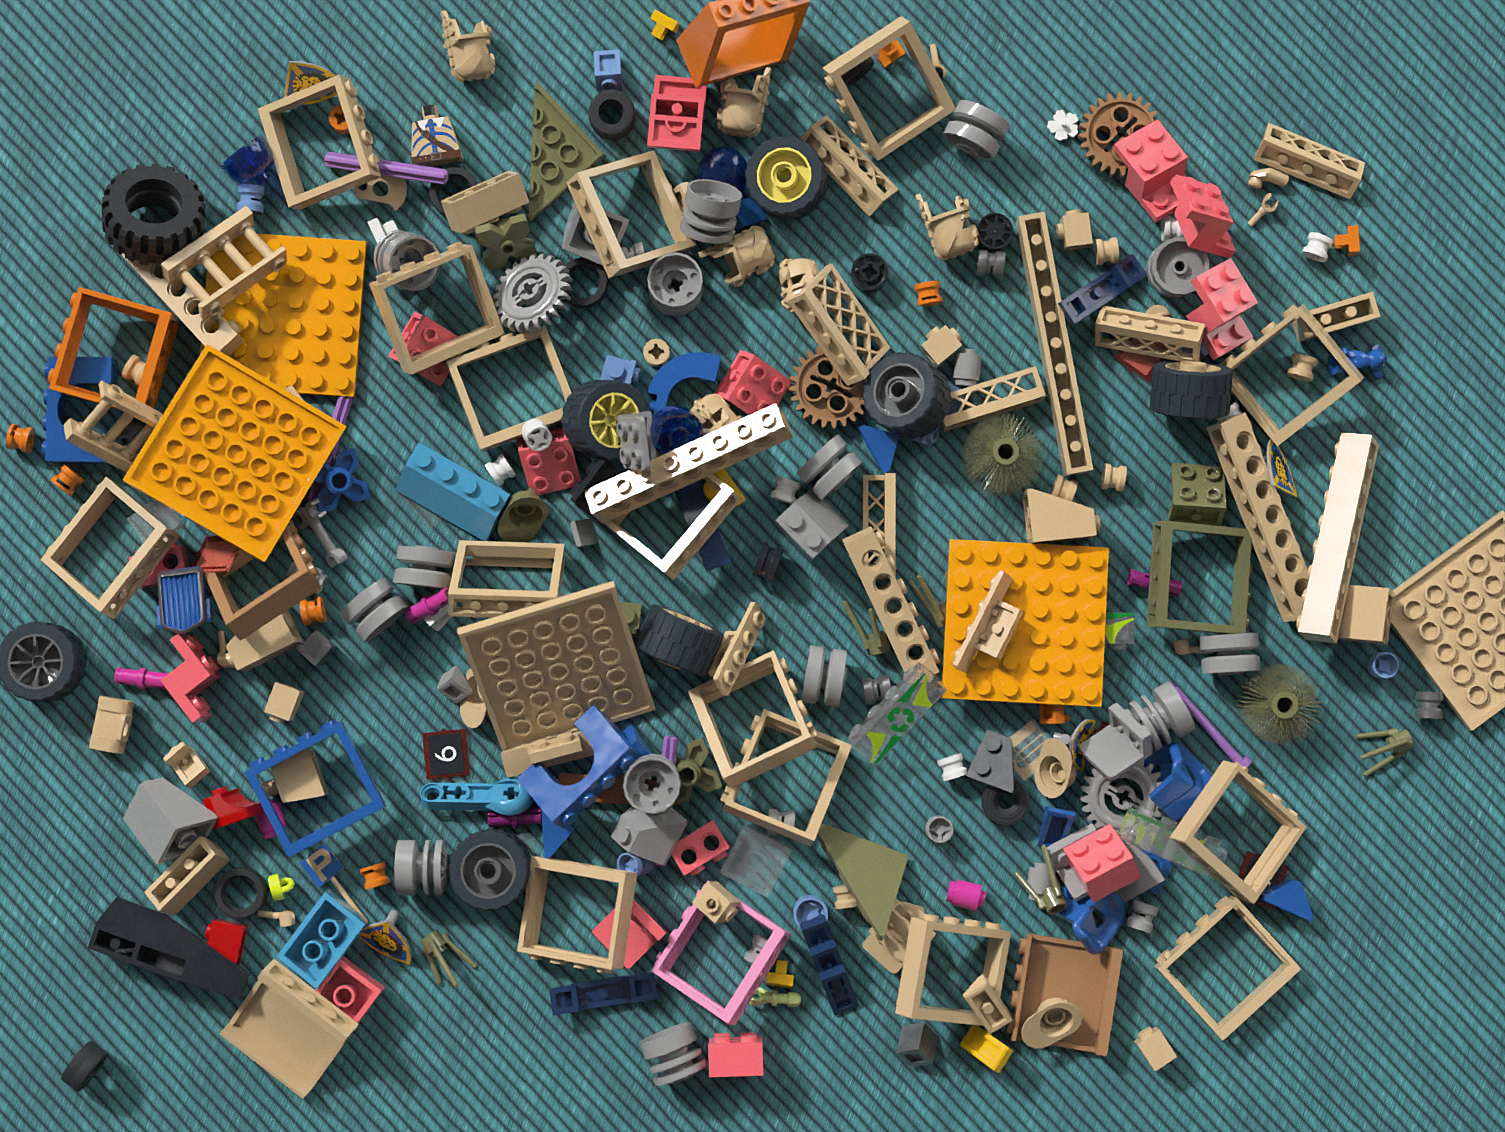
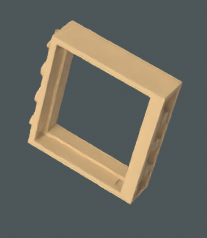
M902 16L822 68L827 76L824 78L830 91H835L838 99L835 100L838 107L843 113L847 112L850 118L848 121L849 127L855 135L859 134L862 142L859 143L867 156L871 155L877 160L882 159L956 109L911 22ZM901 37L936 105L877 143L843 82L841 75Z
M337 75L258 108L283 192L290 208L304 209L381 177L377 164L380 161L373 152L371 145L373 139L371 133L366 129L363 120L365 119V113L358 104L356 98L357 88L353 87L350 78ZM336 90L361 169L304 192L280 113Z
M654 150L577 172L566 182L609 278L650 266L656 259L668 253L686 254L696 246L695 240L686 236L680 230L683 211L678 205L673 194V188L668 182L662 169V164ZM641 166L675 244L626 259L591 181Z
M461 242L447 246L448 251L427 254L423 257L424 261L417 264L414 261L400 266V271L393 274L391 272L382 273L376 276L377 281L369 284L404 373L412 375L505 334L472 245L462 244ZM460 257L485 325L410 357L384 288Z
M1304 304L1298 308L1292 305L1282 313L1285 319L1277 325L1272 321L1261 330L1264 335L1260 339L1255 341L1251 338L1240 347L1243 350L1240 355L1235 358L1231 354L1220 363V365L1234 370L1301 316L1348 373V377L1280 429L1233 372L1232 392L1276 446L1280 445L1364 378Z
M533 325V333H529L526 329H524L523 334L516 336L510 333L500 337V342L492 345L489 342H485L474 347L475 351L467 354L462 352L446 361L447 369L480 453L522 438V427L527 421L484 437L458 367L541 338L566 402L567 397L571 394V390L545 325L542 326V331ZM563 408L534 419L544 421L548 428L561 423Z
M666 438L659 448H655L656 458L679 447ZM713 474L703 478L718 490L719 493L663 560L619 526L629 512L605 524L674 580L740 502L741 498Z
M105 477L86 503L80 507L79 512L71 522L64 527L56 541L47 549L41 561L100 613L115 619L180 535L121 485ZM117 496L155 529L101 598H98L66 570L62 564Z
M459 540L448 592L449 616L493 618L559 598L565 568L564 544ZM472 556V559H466V557ZM465 565L553 568L549 591L466 589L460 587ZM457 602L463 603V607H457Z
M774 650L744 664L730 693L776 672L802 733V736L734 768L708 706V703L723 697L716 683L712 679L688 691L721 775L730 788L817 748L814 740L818 736L812 722L807 723L804 717L808 715V711L803 701H798L795 696L799 691L793 678L788 679L786 675L790 671L785 659H779Z
M766 709L763 710L761 717L755 715L750 727L754 734L751 740L745 739L740 752L745 755L741 764L752 760L765 726L798 738L802 736L797 722ZM816 731L818 736L814 740L817 747L836 756L806 831L734 803L741 784L733 788L726 786L720 800L725 802L722 810L811 847L852 745ZM736 762L734 768L741 764Z
M1222 761L1169 838L1239 900L1254 904L1296 844L1306 826L1298 819V814L1295 811L1282 805L1283 800L1279 796L1269 793L1265 789L1266 784L1249 775L1247 767L1242 766L1237 761L1235 763ZM1232 780L1282 824L1244 881L1194 837Z
M531 856V870L526 889L517 951L528 953L527 957L535 960H542L543 956L549 957L550 963L566 964V961L574 962L573 967L580 969H589V966L597 967V972L613 974V970L623 969L637 873L551 857L545 858V856ZM549 870L619 883L608 958L538 944Z
M1232 895L1229 898L1225 896L1215 905L1217 909L1210 916L1208 914L1203 915L1195 923L1197 927L1190 934L1185 932L1176 940L1178 945L1171 951L1167 949L1156 959L1158 963L1154 966L1222 1041L1301 970L1296 962L1238 898ZM1233 908L1283 964L1217 1024L1167 968Z
M925 914L924 918L911 917L895 1013L912 1019L984 1026L973 1010L920 1005L932 930L989 937L983 974L999 997L1001 996L1011 932L1002 930L1001 924L986 922L985 926H980V921L965 919L964 923H960V919L944 916L943 921L938 920L939 916Z

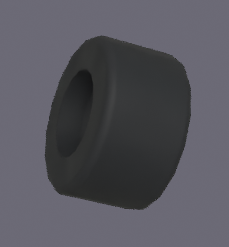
M614 89L604 90L597 94L590 102L588 109L590 125L600 137L608 140H617L628 135L633 129L636 120L634 105L623 92ZM614 105L622 111V118L616 124H607L602 119V112L607 106Z

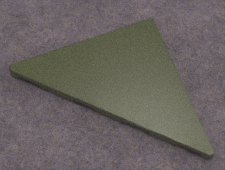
M538 82L534 84L528 220L531 223L569 190L566 182L577 172L593 168L605 157V154Z
M821 823L817 833L821 841V847L829 860L835 864L841 880L856 899L859 910L867 923L870 922L876 932V938L882 941L909 855Z

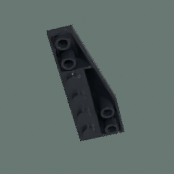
M116 897L98 919L88 948L126 963L237 999H242L250 975L248 971L165 913L121 897Z

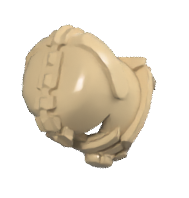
M446 10L441 11L444 31L442 37L445 42L443 48H448L447 52L452 76L461 82L489 78L495 71L494 55L488 51V46L491 45L489 39L492 37L491 28L484 25V21L476 24L474 33L461 35L456 19H450Z
M766 67L764 75H757L752 90L738 88L736 80L733 78H729L721 83L720 92L723 94L721 100L724 101L723 109L719 108L717 112V127L723 134L739 135L740 137L748 136L750 138L760 132L764 106H768L767 95L770 93L768 85L770 84L772 68Z
M920 193L915 196L937 258L948 260L960 254L964 255L968 251H974V248L979 244L978 231L976 226H970L968 221L971 218L969 214L971 207L968 199H961L960 196H956L955 204L957 209L932 217L927 201H923ZM964 221L967 225V228L963 229Z
M752 226L734 235L730 242L713 244L714 246L698 252L700 258L708 255L717 258L724 255L731 270L726 274L724 281L733 287L743 285L744 280L750 278L753 272L759 275L773 266L775 258L765 230L760 226Z
M804 258L785 259L780 263L779 278L782 290L780 295L784 298L781 303L785 309L793 313L795 311L787 301L793 295L799 293L820 272L814 260ZM812 289V292L819 300L820 290ZM827 293V304L830 305V293Z
M709 394L702 399L695 400L688 414L689 424L702 437L743 417L741 415L736 416L729 408L730 405L718 394Z

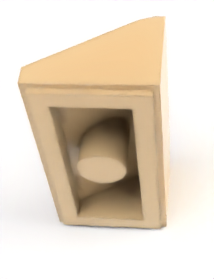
M984 974L979 976L963 994L990 1034L1013 1021L1009 1010Z

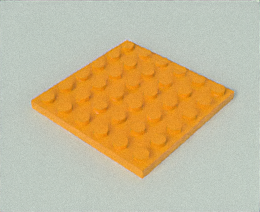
M257 234L273 252L284 246L287 253V263L280 271L272 272L222 307L226 312L223 317L227 322L232 319L241 328L242 332L239 335L245 340L229 357L284 390L293 385L299 394L337 397L350 396L355 398L368 243L357 240ZM239 236L231 242L252 267L264 259L245 236ZM218 250L210 256L213 262L231 281L244 273L224 250ZM207 271L205 290L211 296L221 289L222 286ZM219 323L212 326L211 333H215L219 329ZM201 342L200 354L202 353L203 349L205 348V346L202 344V342Z
M206 344L123 478V482L265 563L346 426Z
M950 539L941 698L1102 707L1109 548ZM1002 570L1013 578L1002 601L1022 610L1024 613L1001 659L999 660L977 650L967 672L964 673L953 666L954 655L965 641L967 628L974 622L978 614V606L986 598L990 590L991 580Z

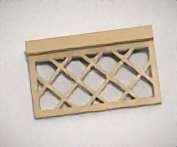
M832 263L826 265L799 293L793 295L787 301L847 386L865 379L870 374L869 370L891 348ZM827 274L833 281V288L826 286ZM812 289L820 290L819 300L812 292ZM827 293L834 295V306L827 304ZM841 297H844L848 302V309L841 308ZM827 310L834 312V321L827 313ZM842 314L848 316L849 327L842 325ZM856 318H859L863 323V330L856 329ZM842 332L849 333V343ZM856 335L863 337L864 348L857 347ZM871 339H874L880 349L878 351L871 350ZM857 353L864 354V364L857 356Z

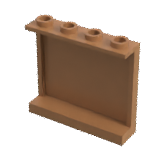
M1025 933V939L1020 938L1018 954H1022L1021 965H1016L1014 980L1018 981L1017 991H1012L1010 1007H1014L1013 1021L1006 1025V1033H1010L1009 1038L1012 1041H1023L1021 1036L1022 1027L1026 1020L1037 1012L1040 1004L1049 998H1061L1080 1009L1082 1022L1075 1032L1053 1043L1052 1046L1094 1052L1096 1055L1107 1056L1123 950L1118 947L1107 946L1100 954L1092 955L1086 951L1081 941Z

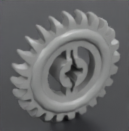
M533 254L529 260L524 257L521 259L520 264L517 262L513 263V269L508 268L505 271L507 275L500 277L499 280L502 283L495 288L498 293L494 294L493 300L495 301L494 306L501 324L508 327L511 331L515 332L517 330L521 334L524 333V327L529 333H533V324L542 331L541 321L543 320L551 326L550 315L560 318L556 308L566 310V306L561 300H571L570 296L564 291L573 290L571 285L567 283V281L572 282V278L568 275V268L564 266L561 260H557L552 255L546 256L545 254H540L538 257L536 254ZM537 276L541 277V278L538 279L537 281H536L535 279H532V278H531V277H537ZM525 303L529 306V307H526V308H522V307H521V306H523Z
M1143 760L1116 778H1128L1138 783L1143 791V800L1136 797L1135 791L1130 784L1120 782L1113 786L1110 782L1114 780L1107 779L1098 769L1091 766L1090 770L1094 776L1085 775L1084 779L1089 785H1082L1080 787L1082 791L1087 793V795L1080 796V800L1088 803L1082 807V811L1091 812L1086 818L1087 821L1097 820L1094 824L1096 829L1111 824L1117 835L1123 833L1125 840L1128 839L1129 832H1132L1135 836V829L1130 816L1118 815L1109 810L1104 802V793L1111 796L1114 805L1119 809L1134 807L1138 809L1137 811L1151 817H1163V814L1158 810L1160 807L1149 796L1163 782H1156L1161 775L1159 771L1151 774L1153 769L1152 763L1143 767ZM1127 790L1130 798H1123L1120 801L1117 793H1123ZM1132 813L1147 828L1149 823L1137 814Z

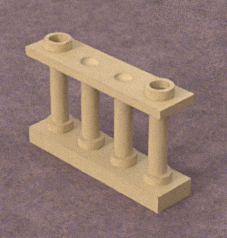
M247 206L161 263L163 277L169 283L176 279H181L201 301L198 304L202 320L218 314L223 306L272 272L280 271L287 263V253L284 246L273 252L252 229L254 226L253 213ZM239 236H245L264 257L263 260L253 267L231 244ZM218 250H224L244 273L231 281L213 262L210 256ZM196 265H203L222 288L210 296L193 278L189 270Z
M101 381L99 389L102 401L84 422L78 423L69 418L64 424L65 438L71 444L128 472L138 456L136 452L149 438L163 414L124 393L120 387ZM112 405L124 411L106 434H99L92 430ZM134 417L146 423L128 446H122L114 442Z

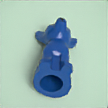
M1381 345L1371 347L1368 354L1358 350L1348 351L1346 348H1340L1357 369L1367 367L1373 377L1378 379L1383 377L1381 370L1386 365L1387 356L1381 351ZM1329 353L1327 367L1330 374L1346 373L1334 356Z

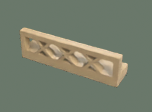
M827 115L811 125L801 137L803 142L811 145L818 153L830 177L869 217L899 190ZM825 126L832 135L827 134L821 127ZM840 146L845 147L850 154L845 153ZM859 165L864 166L868 173L863 172L859 168ZM877 183L881 184L887 190V192L884 193L877 186Z
M1268 123L1265 129L1263 140L1254 156V160L1348 199H1351L1360 183L1365 162ZM1272 134V135H1274V136H1277V137H1279L1281 140L1276 139V138H1274V137H1271L1270 135ZM1321 155L1328 157L1330 160L1323 158ZM1345 165L1356 169V171L1347 168Z
M1102 305L1095 322V346L1181 362H1199L1200 344L1205 333V324ZM1102 332L1111 333L1115 339L1102 338ZM1128 338H1137L1141 343H1132ZM1153 343H1163L1167 348H1158ZM1179 348H1193V354L1184 353Z
M1036 366L951 392L952 399L962 403L958 412L946 415L942 423L944 432L984 420V418H991L994 415L997 416L998 414L1000 415L1044 401L1046 395ZM1032 374L1036 388L1025 390L1017 386L1021 377ZM1017 379L1016 382H1015V384L1009 382V381H1012V380ZM1003 383L1011 387L1012 390L1008 397L1000 398L992 394L996 385ZM992 387L990 392L984 390L986 388ZM1015 390L1020 392L1012 395ZM976 391L987 396L984 403L979 406L967 402L971 393ZM966 395L964 400L959 398L960 396ZM989 398H992V399L995 400V401H992V402H988ZM965 405L969 407V409L963 410Z
M896 473L863 475V530L868 528L869 522L874 527L873 531H880L886 544L881 548H884L885 556L891 555L895 565ZM868 481H884V492L877 499L868 491ZM868 496L874 501L869 507ZM883 496H884V506L879 502V500H880ZM875 504L884 511V518L877 525L868 517V511ZM883 522H884V532L879 528V526H880ZM873 552L874 554L868 559L867 553L864 561L869 563L875 556L878 557V554ZM893 570V574L896 578V570ZM883 575L879 576L876 580H889V577Z

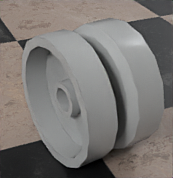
M960 100L953 113L957 121H949L943 137L950 144L967 154L987 161L994 160L1000 148L996 140H1004L1010 124L1001 115L983 105L972 101Z
M1175 237L1166 240L1150 254L1146 263V274L1149 284L1157 293L1167 298H1180L1196 291L1190 281L1209 270L1207 253L1188 247L1185 237ZM1175 263H1178V268L1181 269V271H1177L1175 269Z
M839 434L814 454L796 473L805 483L812 482L819 475L822 477L813 487V492L821 501L846 483L853 476L852 473L864 462L855 452L848 453L841 460L838 458L847 448V443Z
M397 546L396 560L400 563L411 564L412 568L399 567L395 569L393 583L434 589L450 587L452 576L449 573L438 572L437 568L453 567L455 561L454 552L428 546Z
M386 578L376 581L360 592L340 613L348 625H354L361 621L355 633L363 643L372 640L387 629L409 607L401 596H394L387 600L394 588Z
M1258 633L1199 637L1201 651L1217 652V657H1206L1201 660L1202 674L1219 673V675L1244 674V671L1261 670L1260 657L1256 654L1243 655L1242 651L1259 647Z
M810 645L802 694L803 702L815 704L819 698L820 688L824 689V704L826 706L839 707L847 673V667H845L846 650L833 649L830 652L828 664H824V647Z

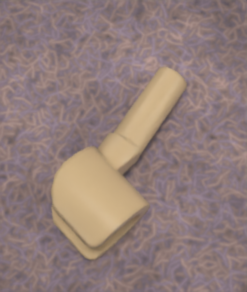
M931 44L932 64L935 69L939 68L942 71V78H944L946 69L940 65L936 44Z
M1272 193L1265 195L1262 207L1247 222L1251 227L1267 212L1276 210L1279 200L1272 206L1266 203V200L1271 197Z
M218 631L219 653L217 662L224 668H232L226 658L227 648L224 631Z
M1189 639L1174 641L1175 652L1178 655L1212 653L1201 651L1199 646L1190 647Z
M259 910L257 914L258 917L279 919L280 927L295 924V915L291 910L282 912Z

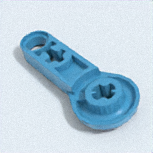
M516 777L504 778L493 784L428 783L420 790L421 803L430 810H493L510 816L526 811L533 802L531 795ZM432 792L439 794V797L435 800L425 798L427 794ZM458 794H462L460 799H455ZM509 795H515L514 799L508 800Z

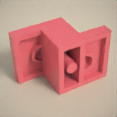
M655 75L654 93L651 96L648 148L700 152L707 85L696 88L692 78Z
M1156 120L1114 144L1113 148L1128 167L1126 187L1155 223L1174 213V209L1179 204L1170 181L1175 175L1186 177L1185 169L1188 156L1159 120Z
M1175 175L1170 183L1179 204L1173 212L1188 247L1230 259L1236 250L1227 230L1234 222L1230 216L1229 208L1221 196L1220 189L1212 183L1206 184L1192 177L1186 178Z
M1231 258L1190 281L1204 304L1186 317L1189 321L1205 324L1202 343L1213 361L1253 338L1240 315L1256 305L1258 301Z
M177 633L170 641L186 661L160 681L192 723H202L212 716L208 711L211 708L202 696L198 698L196 695L221 677L217 671L220 667L211 656L206 657L201 650L204 646L195 635L191 637L189 634Z

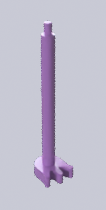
M1169 681L1184 701L1190 714L1234 763L1237 761L1242 766H1249L1252 763L1250 757L1246 755L1242 758L1183 691Z

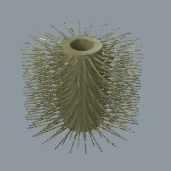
M1005 413L1002 430V416L999 418L998 424V416L997 419H994L996 420L994 427L993 425L992 427L990 425L989 428L988 426L987 428L983 426L982 429L979 427V432L975 435L972 434L974 437L971 438V441L973 442L969 443V446L972 447L965 448L964 450L966 451H963L967 452L963 453L965 456L974 457H962L968 460H960L970 465L971 469L966 464L968 473L972 472L969 475L970 477L977 474L972 481L985 472L976 484L989 472L984 479L985 481L989 476L982 492L990 482L986 494L989 493V490L996 488L991 493L996 492L997 496L1000 494V499L1002 497L1004 481V494L1006 495L1008 489V495H1010L1009 491L1013 493L1010 490L1011 486L1017 489L1018 484L1019 486H1022L1023 483L1026 485L1024 481L1030 477L1033 478L1031 475L1034 474V471L1032 470L1037 468L1034 466L1036 465L1034 464L1035 462L1031 461L1038 460L1034 458H1043H1040L1042 456H1027L1042 455L1035 452L1044 453L1033 446L1034 444L1036 448L1043 449L1037 446L1036 439L1032 440L1038 432L1027 438L1034 429L1019 440L1023 436L1022 434L1014 442L1019 433L1017 435L1016 433L1022 421L1015 429L1017 420L1014 421V424L1013 421L1007 423ZM998 452L1003 453L1006 456V459H1002L999 456Z
M1281 664L1279 669L1278 665H1275V670L1274 666L1273 670L1271 666L1270 673L1269 670L1267 674L1266 672L1264 674L1263 670L1258 672L1262 674V679L1257 675L1255 678H1250L1252 681L1251 685L1249 682L1248 684L1244 682L1249 687L1240 686L1254 694L1244 691L1240 692L1260 699L1240 697L1259 701L1235 700L1243 703H1252L1236 706L1244 708L1243 713L1246 717L1252 718L1245 720V722L1249 724L1253 721L1254 725L1251 728L1257 727L1256 729H1259L1255 731L1257 737L1260 734L1262 740L1264 739L1266 742L1270 740L1273 743L1274 740V743L1275 741L1278 743L1280 738L1281 743L1283 742V737L1285 742V738H1288V735L1290 738L1291 733L1300 738L1299 733L1295 732L1296 729L1301 730L1302 734L1304 732L1302 729L1305 725L1310 730L1308 720L1319 721L1303 713L1316 715L1299 709L1316 710L1298 706L1321 707L1310 704L1325 703L1313 700L1316 699V694L1310 688L1314 687V685L1305 684L1306 682L1301 674H1294L1286 669L1288 665L1284 667V664L1283 666ZM1289 666L1288 669L1293 671L1292 666ZM1280 699L1281 705L1279 708H1277V703Z

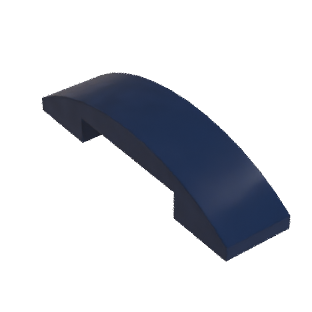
M1131 254L1059 302L1058 305L1073 326L1147 276L1135 256Z
M653 972L616 976L549 988L553 1016L579 1012V1010L658 999L655 973Z

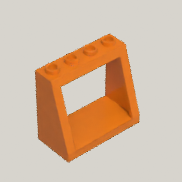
M717 0L709 2L676 40L695 87L698 88L786 62L791 55L810 0Z
M78 287L77 293L74 292L70 300V308H72L70 318H66L63 324L62 332L65 333L63 342L57 345L55 351V358H57L55 369L52 368L48 375L47 383L50 384L49 389L96 404L102 401L101 394L69 385L91 306L94 304L157 324L135 398L155 409L180 319L167 311ZM113 405L110 407V408H113V409L122 411V410H120L119 408H117V407H115V406H113Z

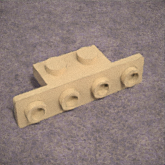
M1000 570L991 580L990 590L986 598L979 604L978 614L974 622L967 628L965 641L954 655L953 666L964 673L967 672L977 650L1000 660L1024 613L1022 610L1002 601L1013 579L1006 572Z
M757 602L750 603L737 631L725 632L708 672L710 677H713L723 696L729 695L765 623V616Z
M581 731L563 733L548 740H536L529 745L501 752L507 777L522 774L533 763L540 762L546 767H551L594 755L591 743Z

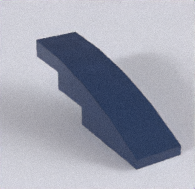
M699 481L674 491L689 528L708 506ZM717 528L698 550L706 572L731 563Z
M823 914L799 923L834 1016L858 1007L859 1004L825 915Z

